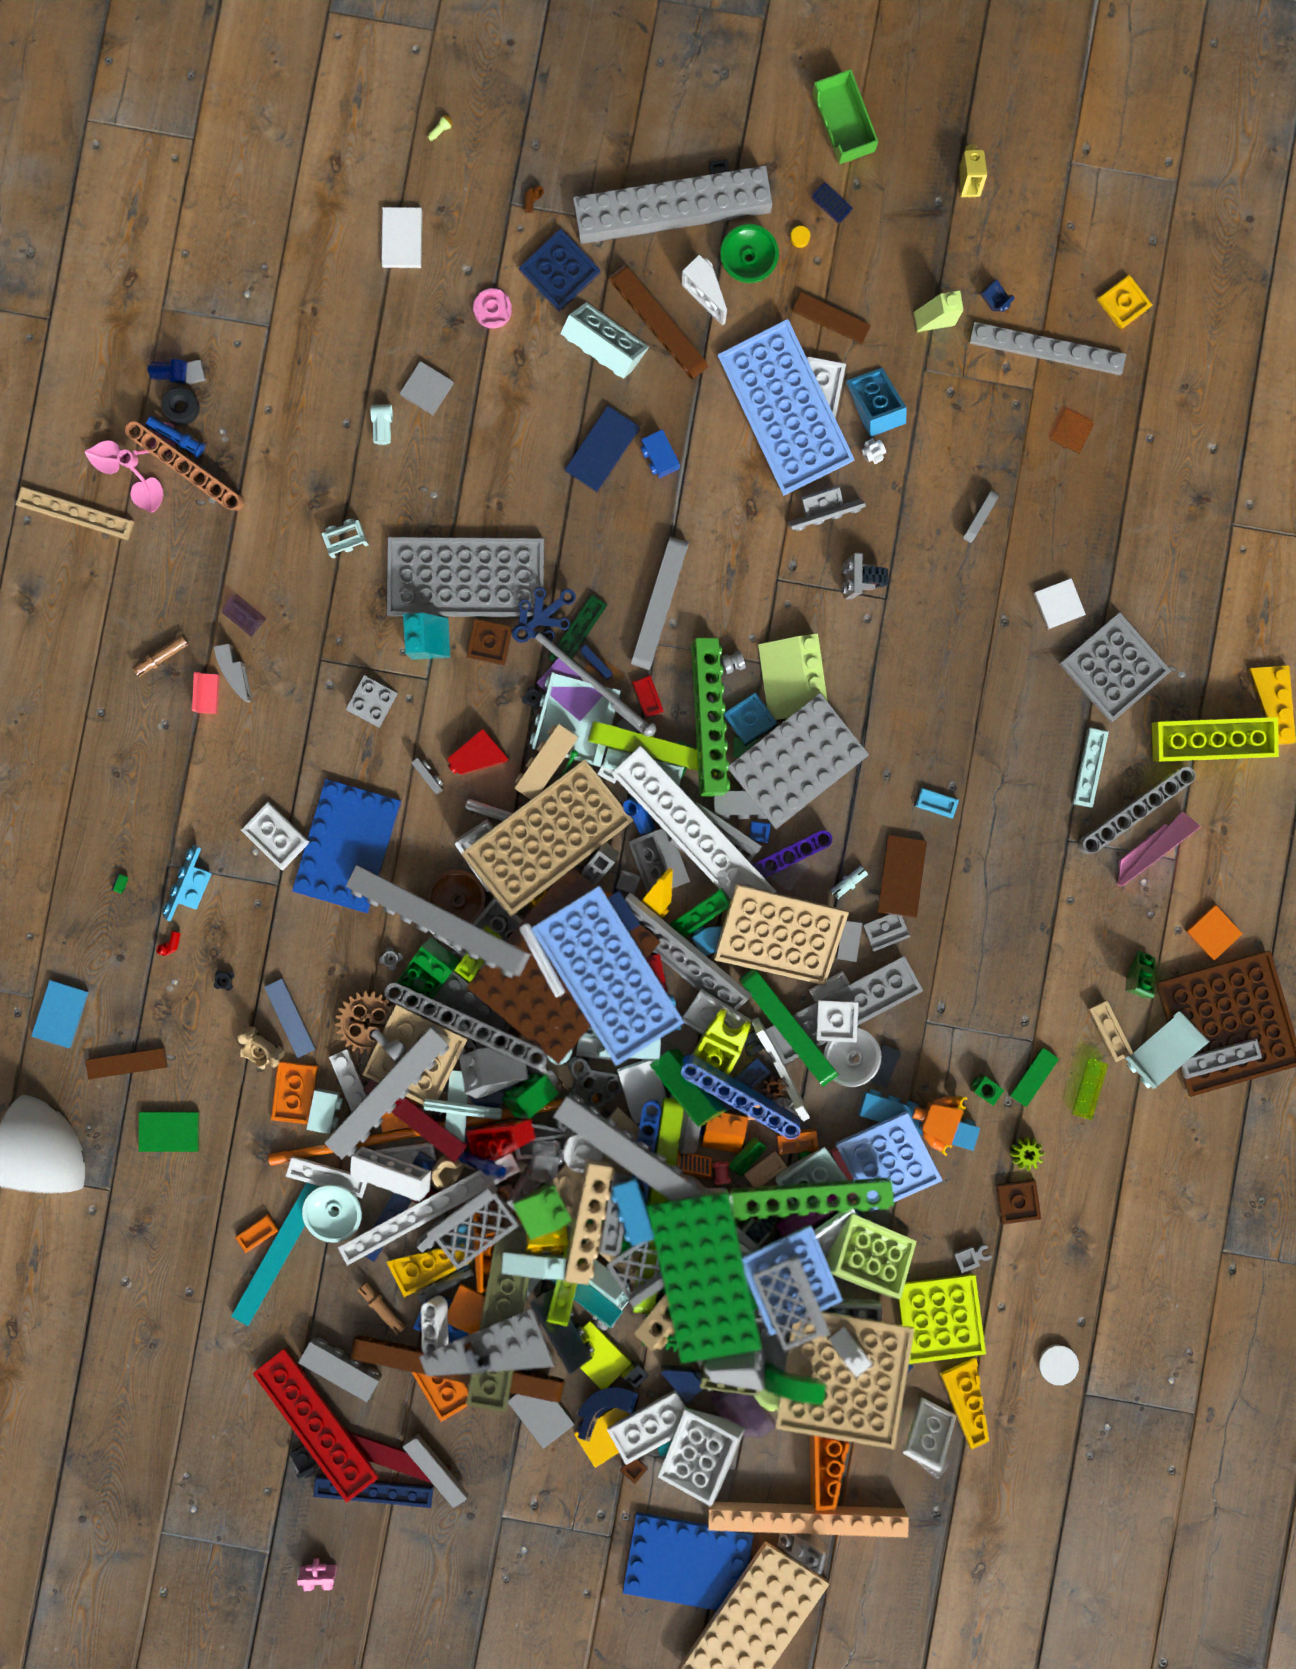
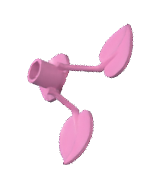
M163 422V423L169 425L170 427L174 428V426H173L172 423H170V422ZM155 432L157 435H159L161 438H163L175 447V442ZM155 438L150 441L151 448L156 446ZM103 441L85 451L91 464L105 474L116 473L119 470L120 464L130 468L141 480V482L135 483L131 489L133 502L150 513L158 509L163 499L161 483L155 478H148L145 481L144 477L135 469V466L138 464L137 455L149 453L147 450H134L130 452L128 450H121L119 445L113 441ZM167 451L166 455L170 454L172 451Z

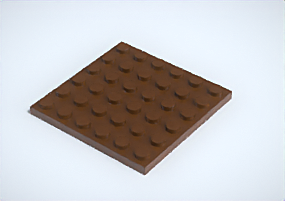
M1271 951L1261 952L1156 982L1167 1023L1180 1011L1209 1041L1196 1054L1253 1038L1258 1041L1262 1056L1260 1059L1185 1079L1183 1076L1188 1096H1196L1296 1067V1035Z

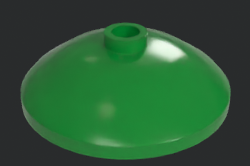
M754 224L738 226L731 230L723 240L720 251L721 263L725 271L739 282H760L771 275L776 268L779 258L777 241L767 229ZM749 256L752 260L747 261L745 258Z

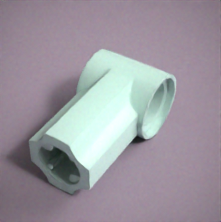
M391 404L371 405L373 442L375 444L386 445L391 443V422L393 420Z

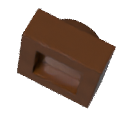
M637 1458L628 1464H624L620 1472L632 1483L636 1484L648 1470V1467Z

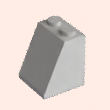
M761 1344V1350L708 1358V1361L705 1362V1373L715 1383L764 1390L766 1353Z

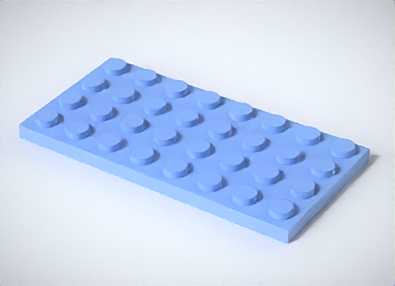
M788 319L718 354L720 362L783 495L855 461Z
M600 886L531 928L616 1066L684 1023Z

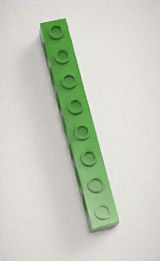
M696 638L691 643L699 795L723 796L730 789V780L727 779L729 761L726 759L728 743L724 736L727 725L723 719V713H725V702H722L724 683H721L723 665L720 664L722 646L719 645V638ZM704 656L709 657L711 663H707ZM705 675L712 678V683L706 680ZM706 694L713 697V702L707 699ZM708 713L714 716V721L708 718ZM709 732L715 735L716 740H712L709 737ZM710 751L716 754V760L711 758ZM711 771H715L718 774V779L712 777Z
M891 1177L731 1189L733 1210H735L734 1217H737L739 1220L749 1219V1216L768 1218L769 1215L777 1214L778 1217L789 1216V1213L808 1215L809 1212L817 1211L819 1214L829 1213V1210L848 1212L849 1209L857 1208L859 1211L869 1210V1207L888 1209L890 1206H894ZM869 1191H876L878 1193L873 1199L867 1197ZM850 1192L858 1194L854 1200H849L847 1195ZM829 1194H836L838 1196L833 1202L827 1200ZM814 1195L818 1199L815 1203H809L807 1201L808 1196ZM795 1197L798 1201L791 1205L787 1203V1199ZM774 1198L778 1203L775 1206H769L767 1200ZM755 1200L758 1204L756 1207L751 1208L747 1205V1202Z

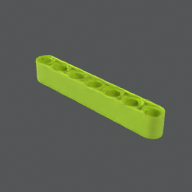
M592 722L588 737L589 742L629 753H634L641 746L654 760L698 771L697 749L607 724ZM710 753L711 758L716 760L717 756ZM711 771V775H717L715 771Z

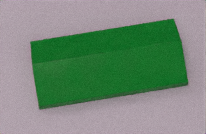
M679 1048L669 1050L660 1056V1059L652 1062L650 1067L696 1126L699 1128L724 1113L727 1109L716 1096L683 1077L682 1061L685 1056Z

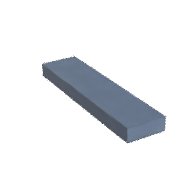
M284 979L265 986L264 988L297 1058L315 1050L316 1047Z

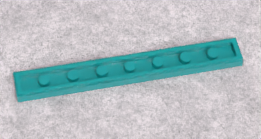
M306 1183L231 1316L232 1318L246 1326L250 1325L306 1226L302 1215L306 1198L313 1190L320 1186Z

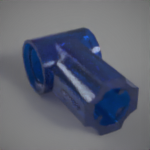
M170 359V362H151L148 365L147 372L153 380L186 383L188 362L178 359Z

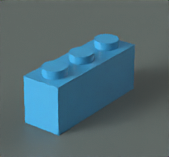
M635 1177L614 1184L611 1196L614 1203H618L620 1210H617L620 1222L624 1221L626 1240L630 1241L631 1245L634 1246L654 1239L648 1208L638 1178Z

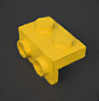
M567 1225L532 1240L527 1235L525 1252H531L533 1255H539L543 1252H550L552 1255L561 1254L568 1246Z

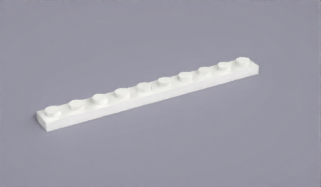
M510 1153L338 1247L346 1265H349L479 1194L492 1183L495 1185L521 1171V1168L513 1153Z

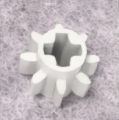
M874 438L866 441L864 444L865 448L862 449V454L866 461L870 462L873 460L874 464L882 461L884 458L883 454L886 453L883 443L880 440L875 442Z

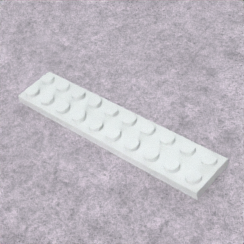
M641 746L612 773L719 889H724L730 899L736 884L773 893L776 892Z

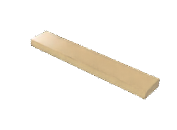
M21 486L16 501L17 506L125 540H129L134 525L132 520Z

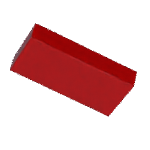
M650 675L632 682L646 719L664 712Z

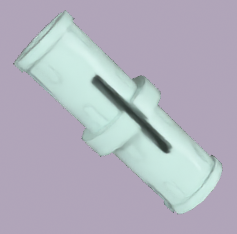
M860 865L850 875H845L843 880L830 889V891L834 894L840 889L835 895L839 899L849 889H854L855 884L867 876L868 873L864 871L858 875L864 869Z

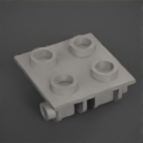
M363 675L345 710L380 728L398 693Z

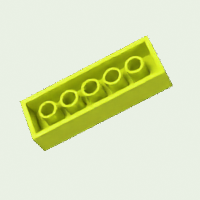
M1278 717L1153 722V762L1279 757Z

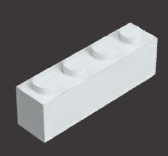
M361 1147L351 1156L350 1176L417 1201H420L429 1192L431 1171L365 1147Z

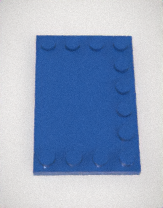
M325 779L308 836L310 842L305 847L292 892L368 913L371 906L367 902L368 898L363 895L359 898L351 894V889L346 887L356 865L380 875L401 801Z
M636 1512L623 1594L718 1610L748 1566L753 1533L709 1530L707 1524Z

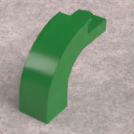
M765 1362L764 1390L788 1400L823 1405L827 1384L819 1378L789 1374L779 1369L772 1362Z

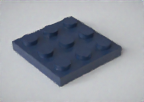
M559 229L519 267L520 273L558 312L568 305L601 273V270L562 229Z

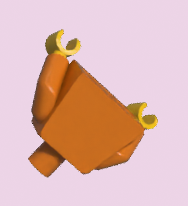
M960 1095L935 1099L933 1103H928L926 1110L915 1107L912 1118L921 1121L920 1129L923 1131L922 1135L927 1143L946 1156L948 1154L945 1152V1149L947 1147L952 1148L951 1144L963 1114L962 1109H966L962 1102L967 1100V1098Z

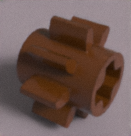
M771 1075V1080H763L766 1086L762 1087L761 1090L768 1092L765 1097L769 1098L771 1095L776 1101V1096L779 1094L784 1096L781 1090L786 1088V1085H780L779 1083L782 1079L779 1077L775 1080ZM775 1084H777L776 1087L778 1088V1090H773L772 1092H770L771 1089L769 1085L774 1086Z

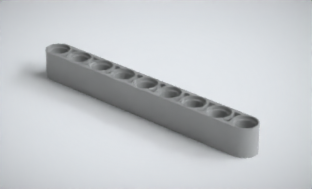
M391 983L385 989L386 997L394 1004H398L526 1065L541 1069L547 1063V1056L541 1049L402 985ZM396 989H399V996L396 998H392V992ZM417 997V1003L414 1006H409V1000ZM430 1005H434L435 1011L432 1014H427V1008ZM446 1014H453V1018L451 1021L444 1022V1016ZM466 1021H469V1029L462 1030V1024ZM488 1030L486 1038H479L480 1031ZM502 1037L506 1038V1044L498 1047L497 1040ZM517 1046L524 1047V1052L521 1055H515L514 1053ZM536 1054L542 1055V1060L539 1063L532 1062V1058Z

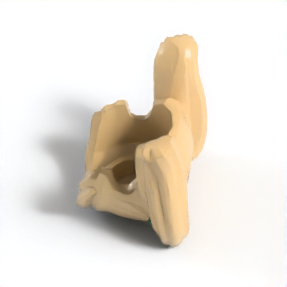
M249 1026L243 1033L237 1036L238 1042L244 1044L242 1049H240V1057L251 1060L262 1070L265 1069L268 1063L272 1067H276L279 1064V1060L285 1055L283 1047L273 1045L264 1039L255 1027Z
M462 1152L457 1161L454 1162L443 1153V1156L437 1160L432 1168L430 1184L440 1192L452 1186L462 1173L464 1167L472 1170L475 1169L473 1159Z

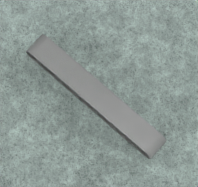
M674 537L669 538L631 665L647 670L651 668L689 542Z
M1190 767L1174 770L1083 836L1078 842L1079 850L1082 853L1090 854L1102 849L1190 785L1196 778L1195 771ZM1182 771L1187 774L1186 781L1181 779ZM1166 783L1171 785L1169 793L1165 790ZM1151 794H1153L1156 798L1154 804H1151L1149 801V796ZM1135 805L1140 809L1138 816L1133 812ZM1119 817H1122L1124 819V825L1122 827H1120L1117 824V820ZM1104 828H1106L1109 832V835L1106 839L1103 838L1101 835V832ZM1087 840H1091L1093 843L1091 850L1086 848Z

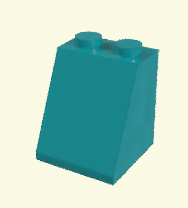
M427 613L403 614L406 655L412 660L451 658L448 618Z

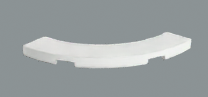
M758 1017L752 1020L755 1032L766 1051L772 1056L780 1077H783L795 1110L803 1121L809 1119L807 1109L786 1065L783 1064Z

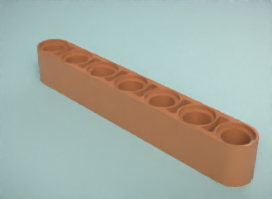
M135 421L129 422L126 425L125 433L131 440L222 506L233 511H239L243 508L244 499L239 493L155 432ZM136 427L140 428V433L138 436L134 435V429ZM155 438L156 446L151 448L150 441ZM171 450L172 458L167 460L166 453ZM187 461L189 467L186 471H183L182 464ZM203 473L205 479L202 483H199L198 476ZM216 485L221 487L218 495L214 494V487ZM235 496L237 503L232 507L230 499Z

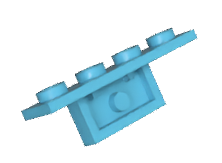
M193 844L187 850L185 855L186 862L178 871L177 876L179 878L170 890L171 897L169 902H166L163 906V917L168 921H171L178 903L197 909L212 874L206 870L194 867L201 848Z

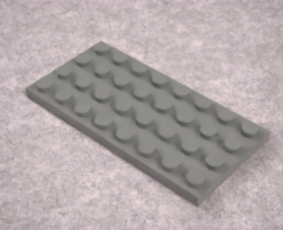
M388 537L387 616L427 613L440 617H519V601L527 599L531 604L530 609L527 611V617H533L535 606L534 590L537 587L544 588V539ZM538 590L536 595L542 596L543 590ZM523 602L521 604V607L523 609H526L528 607V603Z

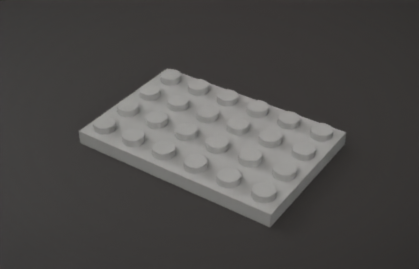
M819 693L727 768L775 829H777L869 756V754L821 693Z

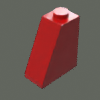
M482 729L447 759L450 763L447 766L454 774L458 772L460 775H465L507 763L509 759Z

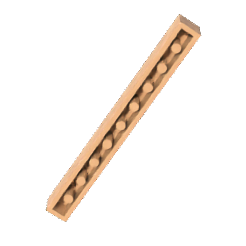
M714 1501L711 1506L708 1505L709 1530L908 1537L909 1517L905 1508L836 1506L835 1510L816 1511L813 1505Z

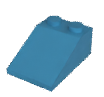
M883 368L847 380V386L861 421L870 437L906 424L907 407Z

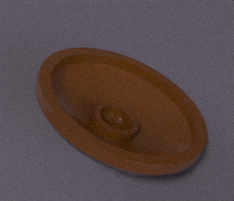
M458 869L449 870L440 874L432 882L427 893V901L473 924L484 911L486 893L479 879L472 873ZM458 897L462 898V902L460 904H456V899Z

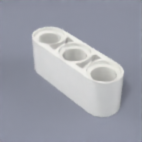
M436 1296L423 1304L421 1309L422 1350L424 1354L448 1344V1306L442 1296Z

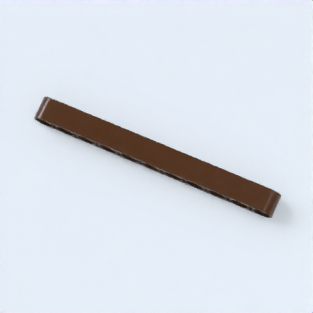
M354 1336L350 1355L352 1359L426 1375L420 1356L424 1354L422 1348L368 1336ZM514 1369L510 1393L551 1402H560L565 1380L547 1374ZM471 1373L433 1376L470 1384Z

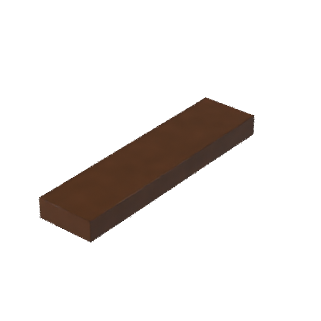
M802 292L792 311L861 345L871 325Z
M165 1048L86 1060L88 1080L168 1067Z

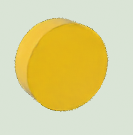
M804 226L795 227L791 232V243L798 248L805 247L810 240L809 230Z

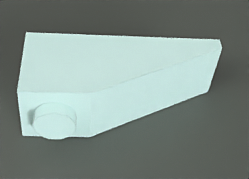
M503 1252L501 1273L564 1280L566 1259L562 1255Z

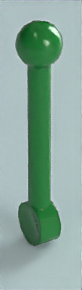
M577 750L571 751V757L561 777L568 772L574 757L578 756Z

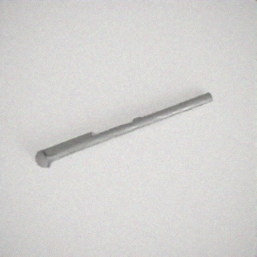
M539 633L535 639L581 676L584 682L588 681L613 704L610 707L643 735L652 736L656 732L654 723L649 725L544 635Z

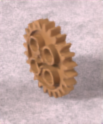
M365 990L363 996L358 991L356 993L357 998L350 995V1002L344 1000L343 1004L345 1007H339L338 1009L342 1014L336 1015V1018L341 1020L335 1023V1026L341 1027L337 1030V1034L343 1033L340 1040H347L346 1047L352 1044V1051H355L357 1047L360 1048V1054H362L364 1049H367L368 1054L371 1053L373 1048L375 1049L378 1041L371 1036L370 1031L379 1029L383 1033L393 1012L392 1009L395 1006L394 1003L388 1004V998L382 999L383 993L377 997L375 990L371 995ZM355 1007H363L365 1014L358 1015L355 1012ZM381 1010L384 1012L385 1017L378 1019L375 1017L374 1012ZM353 1017L361 1021H352L350 1018ZM366 1018L370 1019L371 1023L369 1026H366V1022H364ZM374 1023H383V1024H385V1026L382 1027V1026H380V1025H378V1024H374ZM354 1025L359 1026L361 1033H353L351 1027Z

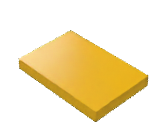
M611 1408L598 1417L590 1441L579 1439V1433L577 1431L574 1432L575 1437L595 1468L619 1453L607 1431V1427L632 1413L618 1408Z

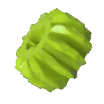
M1027 1136L1024 1137L1023 1142L1021 1139H1017L1019 1145L1012 1144L1011 1146L1015 1149V1151L1010 1152V1155L1015 1157L1012 1162L1018 1164L1019 1169L1025 1167L1027 1171H1030L1031 1165L1037 1169L1038 1165L1036 1162L1043 1163L1039 1156L1045 1155V1152L1040 1150L1043 1147L1042 1144H1036L1037 1140L1035 1138L1029 1140ZM1026 1150L1030 1151V1152H1029V1154H1030L1029 1157L1024 1156V1155H1026V1154L1024 1153Z

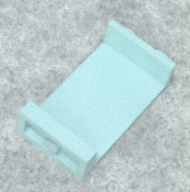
M1180 1011L1132 1055L1125 1058L1128 1061L1126 1065L1132 1072L1135 1073L1137 1071L1142 1076L1140 1080L1147 1088L1151 1086L1155 1089L1209 1042Z

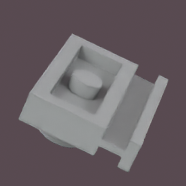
M888 914L863 924L873 951L910 937L902 916Z

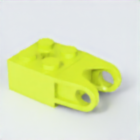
M722 1008L707 1026L692 1055L699 1057L729 1075L741 1054L751 1022L746 1020L739 1028H729L724 1023L727 1010Z

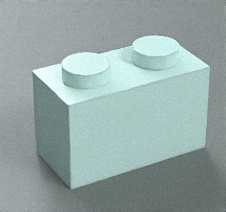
M320 1088L314 1091L307 1130L331 1134L334 1129H337L339 1123L337 1111L341 1110L343 1098H340L341 1092Z

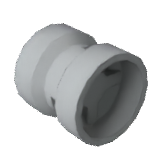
M740 650L735 651L732 655L725 654L721 656L726 674L733 673L736 669H746Z

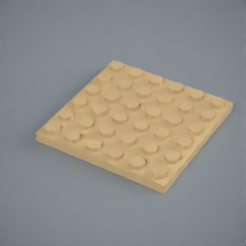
M821 1311L830 1334L824 1337L821 1335L788 1349L784 1372L803 1377H817L827 1384L823 1405L808 1404L780 1397L775 1428L895 1449L914 1328ZM802 1321L792 1325L791 1328L798 1330ZM805 1322L801 1332L811 1334L815 1332V1328L812 1324ZM843 1326L872 1363L858 1377L853 1374L828 1340ZM790 1333L789 1342L794 1341L796 1333Z

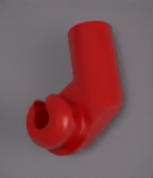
M171 931L170 940L164 944H159L156 952L162 956H168L178 949L181 933Z

